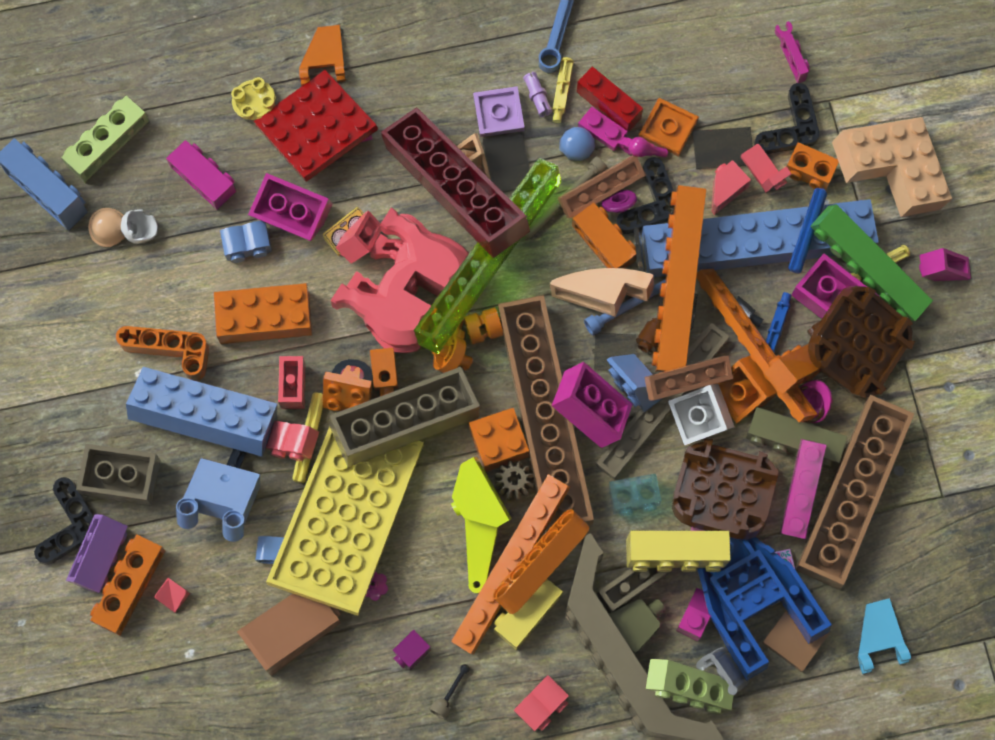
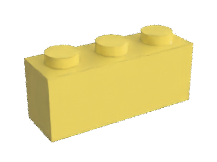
M546 579L518 612L514 614L507 613L506 615L504 613L500 614L494 622L496 625L494 632L517 651L561 598L563 591Z

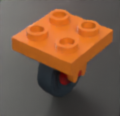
M348 359L338 363L332 373L325 372L323 378V408L332 411H343L370 401L373 385L371 368L360 360Z

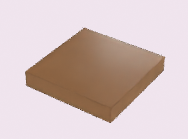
M785 610L762 644L800 672H803L830 632L808 644L787 610Z

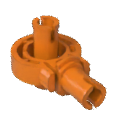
M452 311L450 313L448 328L442 331V335L438 337L432 349V354H434L433 366L442 373L454 370L458 366L466 371L473 362L472 357L465 355V332L462 331L465 315L460 311Z

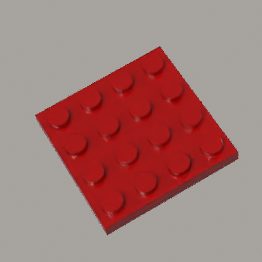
M326 70L276 104L269 113L254 120L255 126L305 182L309 181L378 130L374 121Z

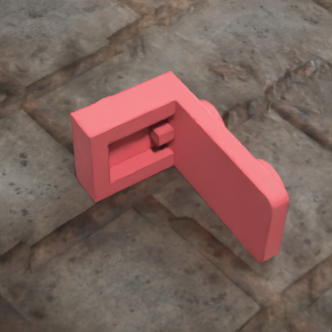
M756 144L740 156L765 193L772 188L778 190L788 183L785 179L791 175L789 169L785 167L778 171L759 144Z

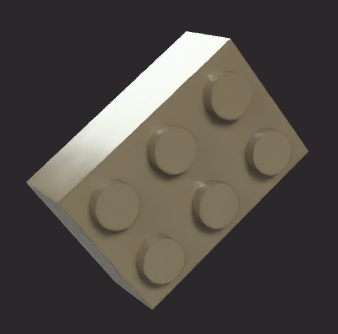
M85 444L76 490L82 496L152 506L161 460L156 453Z

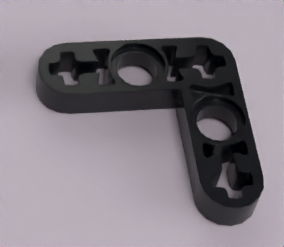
M793 84L788 92V101L794 126L761 132L756 136L754 146L759 144L766 154L794 150L798 143L796 133L800 137L799 143L808 147L816 144L819 137V128L810 92L805 84ZM795 91H799L802 94V104L798 105L799 99L797 95H794ZM805 110L809 113L810 117L806 120L800 119L797 112ZM806 131H809L810 135L813 134L811 139L804 136ZM788 134L792 137L793 142L784 144L780 137ZM774 137H776L777 146H775V142H773ZM762 139H765L766 142H770L768 144V147H764V144H760Z
M651 157L647 159L643 167L646 175L645 179L654 202L627 210L617 216L616 224L620 227L623 234L643 230V226L667 222L669 214L674 212V208L672 213H669L668 210L664 211L666 198H668L669 206L674 207L670 205L672 191L674 192L665 166L659 158ZM652 164H653L654 167H658V168H657V176H658V178H656V179H655V174H654L653 170H649L650 165H652ZM657 184H664L668 190L666 193L660 194L656 192L655 186ZM644 211H651L654 214V218L651 221H646L642 218L641 214ZM635 214H637L639 224H637V220L632 221L635 219ZM626 218L627 221H632L630 222V227L622 224L623 219Z
M66 477L55 481L53 492L72 524L36 546L34 550L35 558L44 565L52 564L79 548L87 533L86 531L82 532L85 526L80 519L84 518L90 525L94 517L82 495L76 490V485ZM62 484L70 485L67 489L72 498L68 499L63 492L59 493L62 490ZM79 502L82 504V511L76 515L71 514V505ZM67 534L72 535L73 543L68 547H63L61 545L62 537ZM53 542H55L57 547L61 549L60 552H58L56 549L50 551V557L47 559L44 556L41 557V555H43L42 550L44 548L51 550L55 547L52 544Z

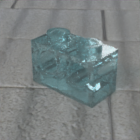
M656 474L611 481L608 485L613 514L619 513L620 516H628L633 514L634 510L643 509V512L654 511L657 509V506H660L662 501ZM648 489L653 493V497L651 499H644L640 492ZM621 493L627 494L630 501L628 503H621L618 501L617 496Z

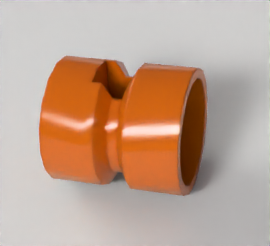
M495 307L483 310L481 315L473 313L464 316L465 326L472 345L484 342L486 337L494 339L503 336L502 325Z

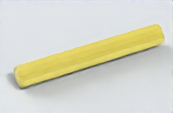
M314 392L312 394L305 423L306 426L317 431L323 410L322 393ZM303 459L302 462L296 461L292 477L293 481L305 483L311 459Z

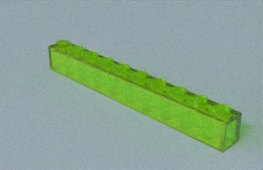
M538 158L509 198L527 216L529 226L561 183L558 165ZM519 240L494 258L478 242L414 329L420 346L439 354Z

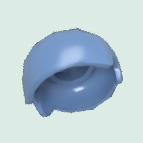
M573 127L565 131L560 138L559 149L569 160H585L594 151L595 140L585 128Z

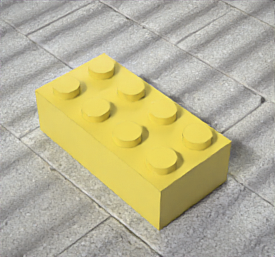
M630 531L626 539L627 568H633L634 572H645L647 568H657L658 572H670L672 568H681L682 572H695L696 568H706V572L721 571L720 568H724L730 561L729 531Z

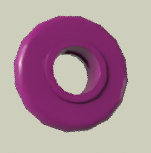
M619 190L602 200V207L609 212L622 213L635 205L637 196L630 190Z

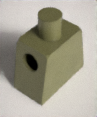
M639 598L610 613L609 616L635 655L661 627L656 617L666 611V608L659 599H656L647 606Z

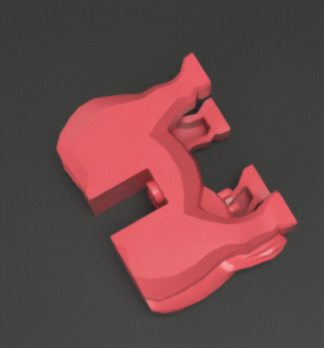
M391 207L380 224L381 232L386 235L398 236L400 239H388L380 234L370 250V257L374 260L391 258L395 260V265L384 274L379 285H375L369 278H364L361 273L356 271L347 286L343 283L340 285L331 299V304L336 310L350 308L363 318L365 326L383 348H394L396 353H412L420 349L428 332L437 322L435 308L415 297L418 291L417 285L449 303L467 272L471 257L469 252L456 241L428 231L414 216L409 214L398 215L397 211Z

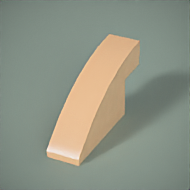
M601 268L575 272L552 280L550 283L552 297L616 317L626 295L648 301L654 289V274L622 268Z

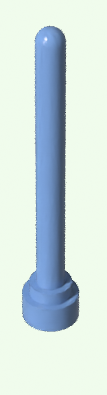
M666 279L654 285L649 299L660 293L661 283H665ZM633 297L621 304L616 317L641 304L644 300ZM605 313L600 316L591 315L584 319V324L588 332L593 336L601 331L605 323L616 317Z

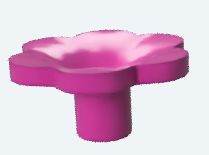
M375 571L371 581L375 585L372 586L370 584L366 597L377 601L381 595L388 592L387 578L384 574H377Z

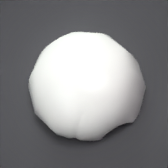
M142 209L128 211L122 217L121 232L128 241L134 244L146 243L153 240L157 235L158 225L156 219L152 215H145Z

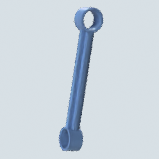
M560 0L547 48H544L539 54V67L546 73H554L560 68L561 55L559 50L574 0ZM545 55H554L558 61L553 66H547L542 62V58Z

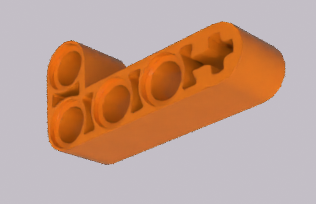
M123 326L116 333L118 344L126 352L183 358L182 369L190 380L199 381L206 374L209 345L205 337L200 333ZM148 339H157L153 345H146ZM171 341H180L178 346L174 348L169 347ZM196 342H202V343H203V345H202V347H201L200 349H198V350H193V349H192V346H193L194 343H196ZM191 365H199V369L197 371H188Z

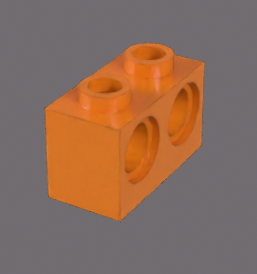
M798 142L787 164V168L791 172V175L788 177L795 181H804L813 189L827 190L839 161L832 156ZM802 161L806 166L799 167L795 162ZM823 170L827 175L820 176L816 171Z

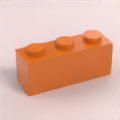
M593 202L572 218V227L607 268L626 269L636 261L637 248L630 240L626 241L622 236L623 232L620 227L609 221L607 212L601 206L598 208Z
M809 344L803 347L798 345L792 351L788 350L781 356L777 355L768 363L770 368L764 374L782 395L813 379L821 371L810 360L808 353Z

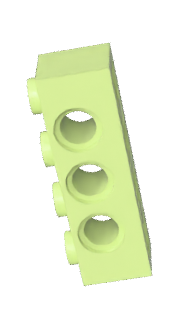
M125 96L122 100H118L113 105L112 110L106 115H102L93 128L85 131L74 146H70L65 150L64 155L61 157L62 160L85 183L149 122L146 113L129 97ZM125 120L123 124L115 125L117 121ZM103 135H109L106 140H99ZM92 150L90 155L83 156L86 151Z
M650 659L646 689L655 691V696L661 698H670L671 696L673 697L672 701L687 704L688 701L690 702V707L700 709L707 707V712L721 714V710H732L734 695L728 693L729 684L720 676L670 660Z

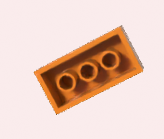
M307 283L214 292L216 336L220 344L312 335L310 297Z

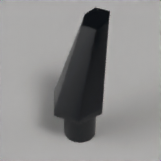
M738 296L736 301L751 322L759 327L764 319L754 314L756 310Z

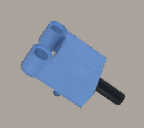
M233 449L226 465L200 459L184 497L176 505L177 524L181 528L191 529L198 524V513L222 519V534L226 540L236 542L242 539L245 522L260 489V474L240 469L247 452Z

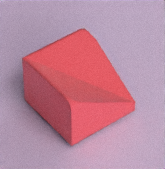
M167 578L154 598L176 613L190 593L170 578Z

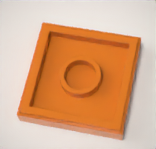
M658 98L639 133V137L646 139L657 147L665 148L668 152L679 157L699 116Z

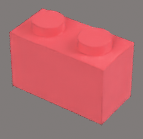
M279 356L278 403L281 409H305L306 363L303 356Z

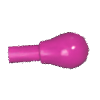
M635 137L629 143V151L635 157L655 155L665 158L668 155L667 149L656 147L642 137Z

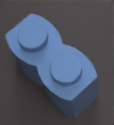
M255 221L242 226H233L220 230L227 261L239 263L249 256L262 258L267 256V253L272 252L266 222Z

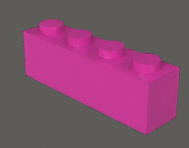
M801 439L780 529L781 534L806 538L826 444Z

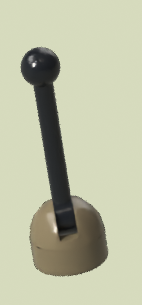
M467 664L461 665L460 673L445 698L435 700L429 709L430 712L441 719L446 720L450 713L451 707L448 701L464 674L469 672L470 668Z

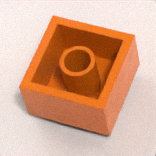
M514 407L469 422V430L485 472L499 468L501 465H508V461L514 463L529 458V449Z

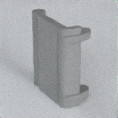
M720 647L705 655L696 664L697 669L702 671L715 664L720 677L729 684L728 693L731 695H735L749 685V680L746 681L726 647Z

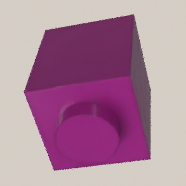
M413 630L393 649L396 655L393 659L401 668L407 666L411 670L431 651V647Z

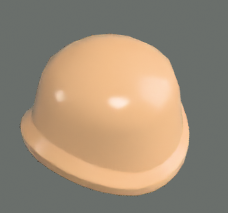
M101 208L95 211L90 217L88 224L92 240L102 247H112L120 243L125 238L121 232V220L124 215L112 208Z

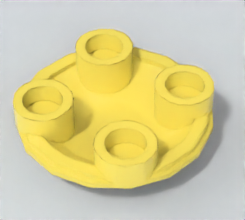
M260 77L242 83L234 88L231 93L234 111L246 120L259 119L264 114L269 113L275 106L276 96L274 89Z

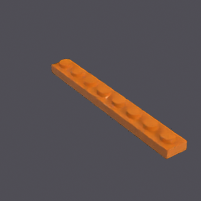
M714 268L700 270L696 275L700 287L707 292L712 299L713 305L724 316L727 325L734 330L739 342L746 347L751 354V359L758 364L764 373L770 368L768 363L776 355ZM764 374L765 379L777 391L778 397L790 409L792 417L799 423L812 420L817 415L799 387L782 395Z
M549 474L547 475L451 642L474 655L501 608V605L493 599L494 591L541 539L569 491L570 487Z

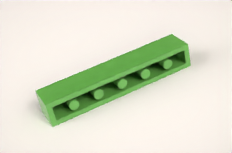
M837 204L828 206L810 226L815 231L814 235L819 240L826 242L831 247V252L835 256L842 258L847 263V268L863 279L864 285L876 290L879 297L903 317L916 321L932 303L933 300Z

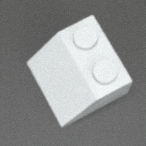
M718 383L668 401L684 445L734 428Z

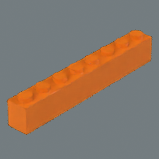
M678 185L676 192L672 191L670 205L674 206V212L669 214L668 228L672 229L671 237L666 238L665 251H669L668 260H664L662 274H666V281L661 283L660 297H664L663 306L658 307L657 320H661L660 329H656L654 343H658V350L653 352L652 366H656V373L686 366L706 197L705 188Z

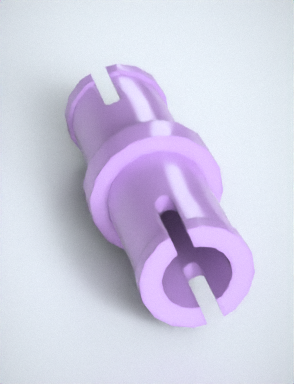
M532 72L533 77L528 73L523 79L530 92L529 98L531 101H534L539 117H544L543 112L548 116L553 110L546 98L547 92L545 88H542L537 73Z

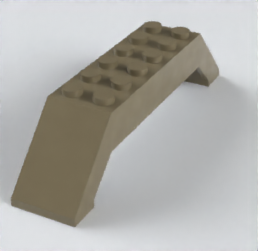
M587 534L569 596L565 619L572 629L577 628L579 632L578 639L584 649L589 648L593 656L591 660L598 670L603 669L606 674L604 680L610 690L613 691L615 689L619 695L617 700L625 712L629 710L631 713V723L638 733L642 731L645 736L665 740H724L712 720L706 724L675 716L671 713L661 697L655 696V691L646 689L648 675L592 589L596 567L602 561L604 553L592 534Z

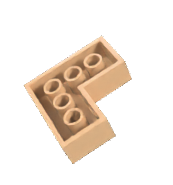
M923 117L842 130L832 141L846 183L886 176L900 217L941 210L952 200Z

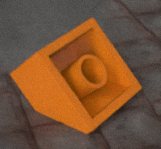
M751 356L739 359L731 366L733 379L718 383L730 416L736 424L754 413L756 407H763L777 395V391L765 379L763 371L751 359Z

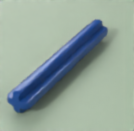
M816 188L813 192L788 267L793 273L799 274L802 272L815 232L810 226L822 212L827 197L825 189Z

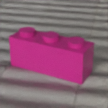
M185 140L166 160L169 166L218 210L236 192L233 184L235 181L228 173L222 174L214 160L211 158L206 159L202 155L203 151L195 143L191 145Z

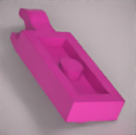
M788 21L785 25L787 31H782L779 25H776L775 35L781 41V49L796 82L801 83L806 81L810 67L808 61L803 59L800 53V44L798 40H794L791 33L793 26Z
M591 107L578 122V127L588 130L595 139L611 150L615 151L619 147L631 155L629 143L632 139L626 137L628 131Z

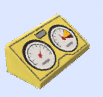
M356 207L323 233L324 240L338 256L340 252L336 249V246L341 237L363 215L359 207Z

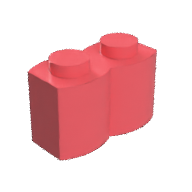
M274 421L266 448L272 451L271 455L285 459V456H289L293 460L302 462L303 459L312 458L319 431L306 425Z
M547 675L514 709V712L534 732L538 728L543 731L551 723L549 717L555 711L559 714L569 704L566 701L569 695Z

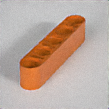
M573 509L564 512L493 593V599L509 614L518 612L589 531V525Z

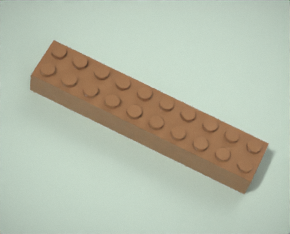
M544 295L498 304L499 319L503 329L504 342L525 439L529 449L537 493L548 474L570 487L545 531L547 532L557 519L570 509H573L589 526H592L594 518L573 424L552 407L562 374Z

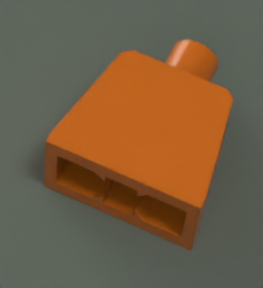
M394 348L370 350L375 391H380V397L394 392V389H398ZM388 374L389 380L383 382L381 379L382 375Z

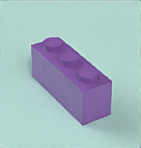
M95 514L66 581L91 592L99 593L108 581V571L117 560L116 553L127 537L126 530L128 526L107 516Z

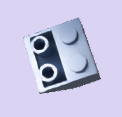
M635 354L614 356L607 359L610 366L608 372L615 380V385L621 392L625 391L628 394L627 398L635 408L639 406L646 412L661 400H649L644 377L653 374Z

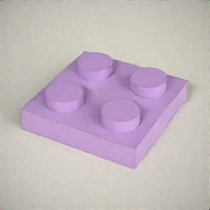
M518 86L473 93L480 137L525 131Z

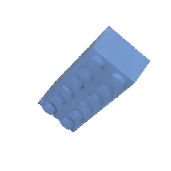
M146 367L142 368L126 402L128 420L258 456H263L273 423L277 421V403Z

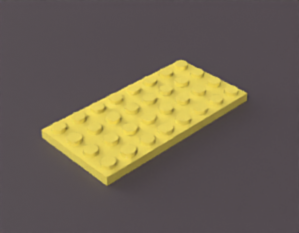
M329 427L266 581L267 585L358 616L423 449L424 442L416 441L347 467Z

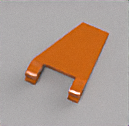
M340 25L317 28L299 67L301 86L310 81L309 69L335 66L337 82L346 81Z

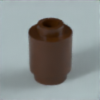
M652 318L651 321H648L636 338L637 347L644 353H653L658 349V343H654L656 329H660L661 320H657V318Z

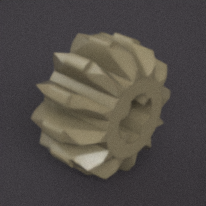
M508 461V469L501 465L500 471L502 473H495V478L499 480L494 483L495 488H501L499 490L500 496L507 492V500L509 501L512 499V495H515L516 500L520 501V493L527 497L529 495L527 489H533L534 484L529 482L534 479V474H527L530 470L529 466L521 469V461L517 462L516 467H513L512 461ZM511 477H516V480L519 478L517 485H512V482L509 483Z

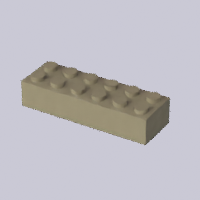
M459 367L329 415L330 429L347 467L475 420L479 417L480 405L462 368Z

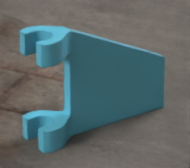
M890 598L866 604L858 653L861 673H870L874 669L868 654L895 648L899 665L909 663L911 655L904 643Z

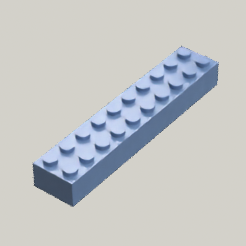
M871 199L826 204L823 206L822 212L828 206L837 204L876 244L879 243ZM808 207L703 219L697 272L703 269L714 268V270L791 261ZM668 223L643 226L641 236L647 273L654 274V277L666 276V274H662L664 260H668L669 251H665L666 238L671 237L672 229L668 228ZM814 235L806 259L820 258L823 254H826L828 257L835 255L831 252V247L826 242L819 240Z

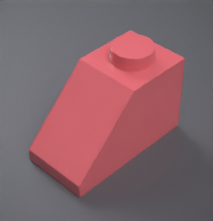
M733 160L727 165L723 163L715 171L712 196V213L714 215L749 187L751 179Z
M368 210L343 234L336 249L352 264L370 252L381 232V223Z

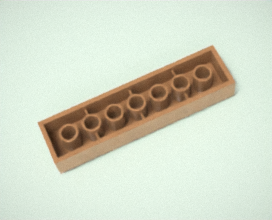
M873 395L868 397L795 568L796 571L838 590L844 586L914 413Z

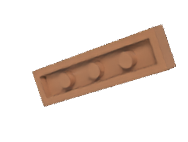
M632 155L557 199L566 217L572 218L593 202L597 204L646 175L638 158Z
M721 356L644 378L649 400H657L733 379L729 356Z

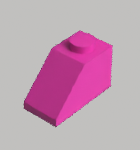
M945 248L920 255L919 269L922 277L932 281L971 279L969 257Z
M696 588L676 630L697 642L701 638L710 619L703 590Z

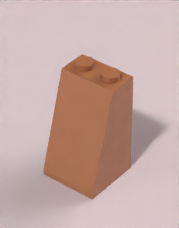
M291 594L242 627L237 633L270 676H273L341 623L338 619L341 614L336 608Z

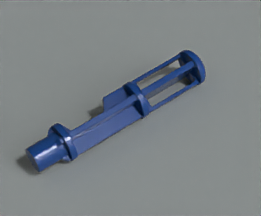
M786 292L783 293L781 301L777 302L776 312L766 339V343L774 353L779 338L782 335L781 332L788 310L791 307L790 300L792 295Z

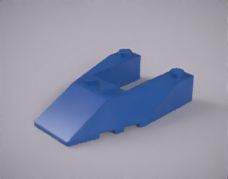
M730 537V561L724 568H720L721 571L706 572V568H697L708 613L746 681L768 668L769 661L744 621L781 601L808 644L830 632L832 624L789 561L786 562L775 553L774 549L769 545L766 546L756 537L748 540Z

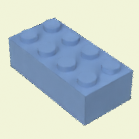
M14 138L0 151L1 168L6 175L69 231L88 213L84 207L86 202L80 196V192L74 186H68L64 182L65 179L56 170L52 172L48 167L49 164L41 156L36 157L28 144L24 141L20 144Z

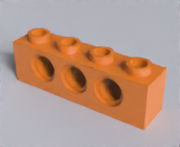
M137 534L134 539L129 540L125 548L127 552L125 557L117 562L112 581L106 583L102 591L104 596L100 603L94 605L90 614L92 616L90 621L118 636H121L166 552L162 546ZM138 557L143 558V564L139 568H133V561ZM125 579H131L132 584L130 588L122 590L121 583ZM119 600V609L110 611L109 606L111 602Z

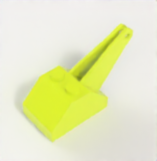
M472 457L460 465L452 494L454 502L451 505L457 516L462 515L465 519L468 586L472 592L480 593L488 579L498 528L512 518L479 459ZM474 582H480V587H475Z

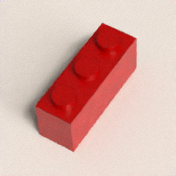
M593 66L577 81V93L599 112L628 132L642 119L643 107Z

